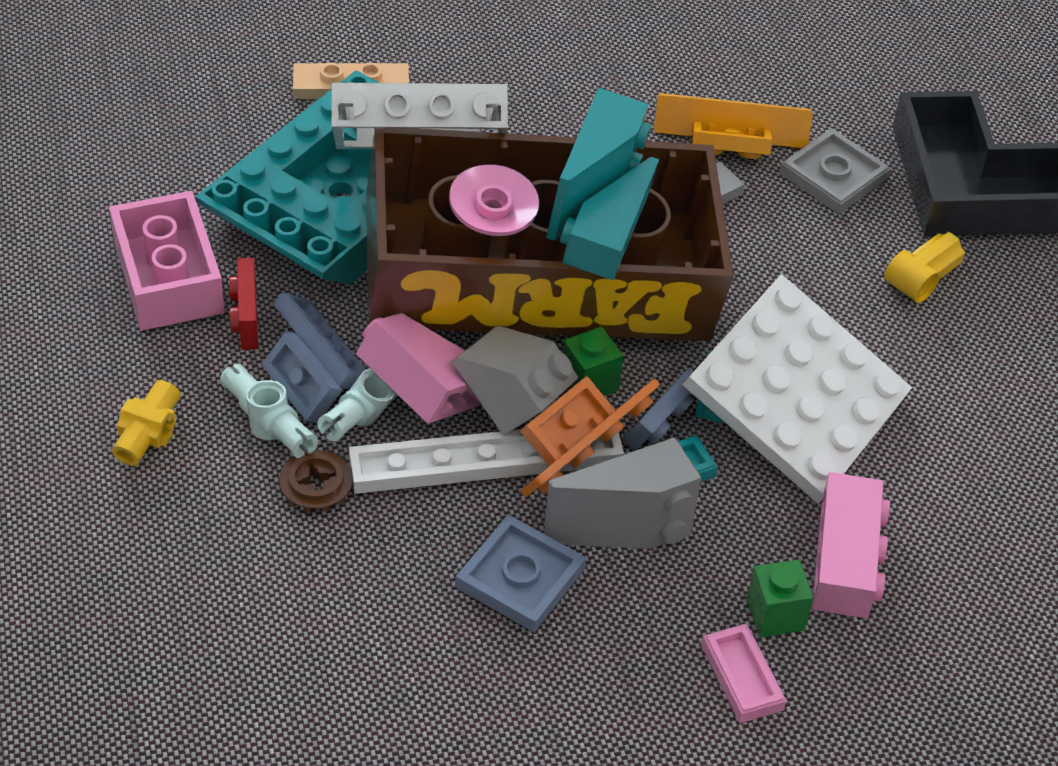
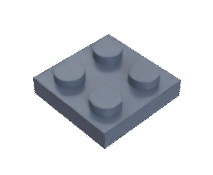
M508 514L456 575L455 587L535 633L585 570L587 558Z

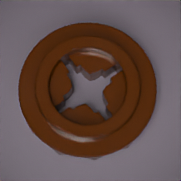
M314 450L311 454L305 452L304 456L300 458L294 456L283 466L279 476L280 491L288 499L290 507L302 506L307 514L312 508H322L327 513L331 505H343L346 495L352 492V471L348 463L334 453L323 450ZM310 473H314L315 478H318V481L323 483L322 490L318 491V489H315L310 484Z

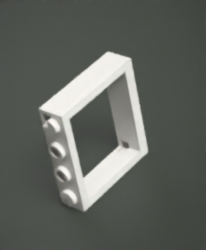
M332 83V131L336 149H372L374 128H420L480 132V129H492L493 133H506L508 128L507 84ZM357 128V141H344V129Z

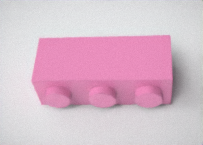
M833 472L828 473L824 496L821 501L812 610L868 619L873 601L881 602L884 593L885 574L878 573V563L883 564L885 561L888 537L880 535V527H886L890 509V500L882 499L883 480Z

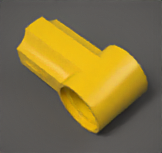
M950 232L943 235L938 233L913 253H910L908 250L899 252L886 268L884 273L885 281L916 303L923 302L934 291L939 279L963 262L965 251L961 247L960 239Z

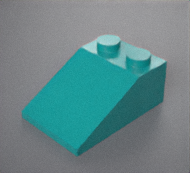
M598 87L560 177L546 238L554 241L562 235L568 217L576 219L583 202L641 164L643 154L637 153L636 150L637 148L644 149L652 124L644 122L649 104Z

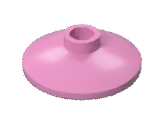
M479 165L469 168L456 177L450 189L449 202L455 216L465 226L486 235L506 236L524 230L534 221L539 208L538 194L532 183L519 172L504 166Z

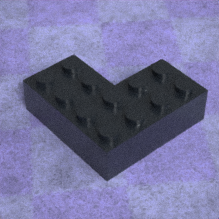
M977 91L901 92L894 118L893 131L924 236H936L938 233L943 235L947 232L953 235L1058 233V143L995 144Z

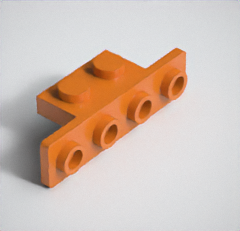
M586 376L521 429L520 432L548 464L544 471L520 490L523 496L526 498L537 488L543 495L548 492L549 480L563 476L559 471L567 463L574 469L595 452L590 446L593 441L599 437L603 443H606L625 427L619 419L626 413H629L634 419L654 401L649 397V394L660 386L659 382L654 378L615 410L588 376Z

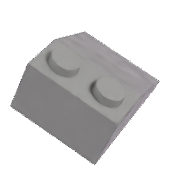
M674 437L549 480L544 534L563 545L652 549L665 543H677L692 532L701 477Z

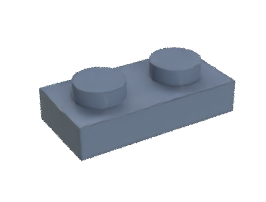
M286 331L262 363V366L272 379L285 387L287 398L305 421L317 423L318 419L327 412L342 392L340 386L298 334Z
M689 368L622 438V441L633 451H636L646 440L654 445L671 427L665 419L671 413L678 418L695 400L690 391L683 386V383L693 373Z

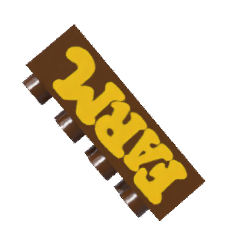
M374 128L366 191L369 324L379 317L385 318L403 313L430 330L489 332L498 325L526 334L576 336L602 326L609 337L711 341L734 277L714 146L647 141L643 150L637 148L636 152L643 154L642 162L650 157L659 159L650 192L613 281L563 263L567 245L560 243L561 236L555 241L546 238L560 177L577 137L420 128ZM479 165H499L513 169L525 176L536 189L539 198L537 215L527 228L515 234L492 236L476 232L465 226L451 209L449 195L452 183L459 174Z

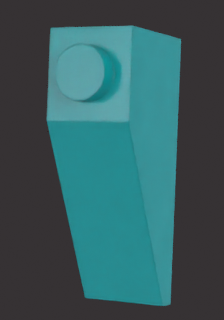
M648 158L583 202L576 219L568 217L560 238V243L567 245L563 263L614 281L650 192L659 159Z

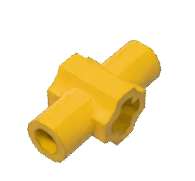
M157 380L144 400L136 397L132 400L127 399L121 408L117 423L118 435L121 436L112 448V453L117 460L130 466H136L149 446L156 448L166 447L173 435L174 425L177 421L173 409L181 398V393L176 386L163 380Z

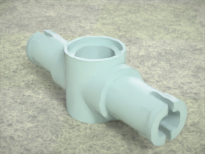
M234 364L233 370L228 367L222 372L220 377L221 385L239 400L240 408L249 416L250 428L254 436L263 440H280L296 458L304 456L305 452L311 454L318 445L317 436L298 420L297 412L288 405L286 389L281 383L272 380L257 381L241 364Z
M371 368L364 370L351 389L340 397L339 404L318 419V428L322 434L328 429L333 428L334 430L326 438L332 442L338 441L355 425L369 426L373 424L386 406L398 394Z

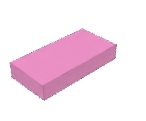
M747 623L703 636L701 646L739 723L785 709L787 701Z

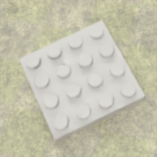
M782 274L683 383L686 389L817 503L823 500L828 473L844 474L912 389L906 381Z

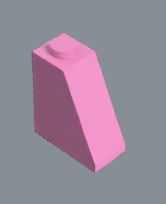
M403 313L385 318H376L366 327L363 332L364 340L356 355L427 424L480 406V401L451 362L465 350Z

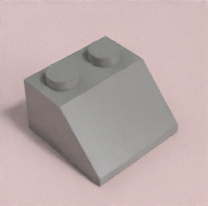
M498 325L451 361L503 435L541 413L579 378L574 372L568 357L560 352L553 341Z

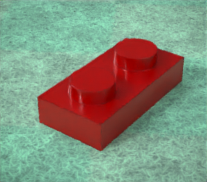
M237 258V276H229L231 302L238 301V307H230L231 333H240L241 350H256L259 348L254 258Z

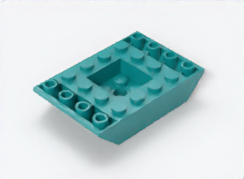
M355 70L340 83L379 82ZM332 89L195 196L196 203L322 279L352 284L368 270L366 191L372 149H336L332 131ZM345 128L344 141H357V128ZM336 194H347V195H349V197H348V196H339V197H336V198H334V197H332V196H333V195H336Z

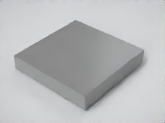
M831 128L783 161L780 165L779 173L834 212L840 214L886 181L890 176L891 167Z

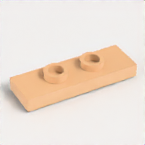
M294 63L293 99H319L332 89V83H340L355 70L379 83H409L408 63Z

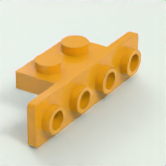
M660 93L657 97L654 131L656 133L692 136V144L713 145L715 155L721 154L722 150L736 151L739 156L744 158L758 159L761 158V154L771 155L772 145L803 148L808 145L813 113L811 109Z

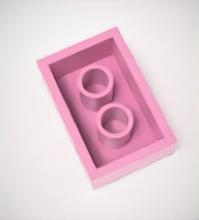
M193 191L109 207L114 243L140 331L225 313L222 278Z

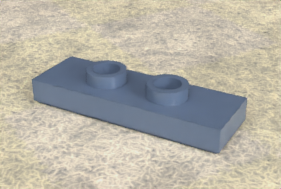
M281 293L273 305L341 388L350 390L362 372L366 370L365 367L310 300L288 293Z

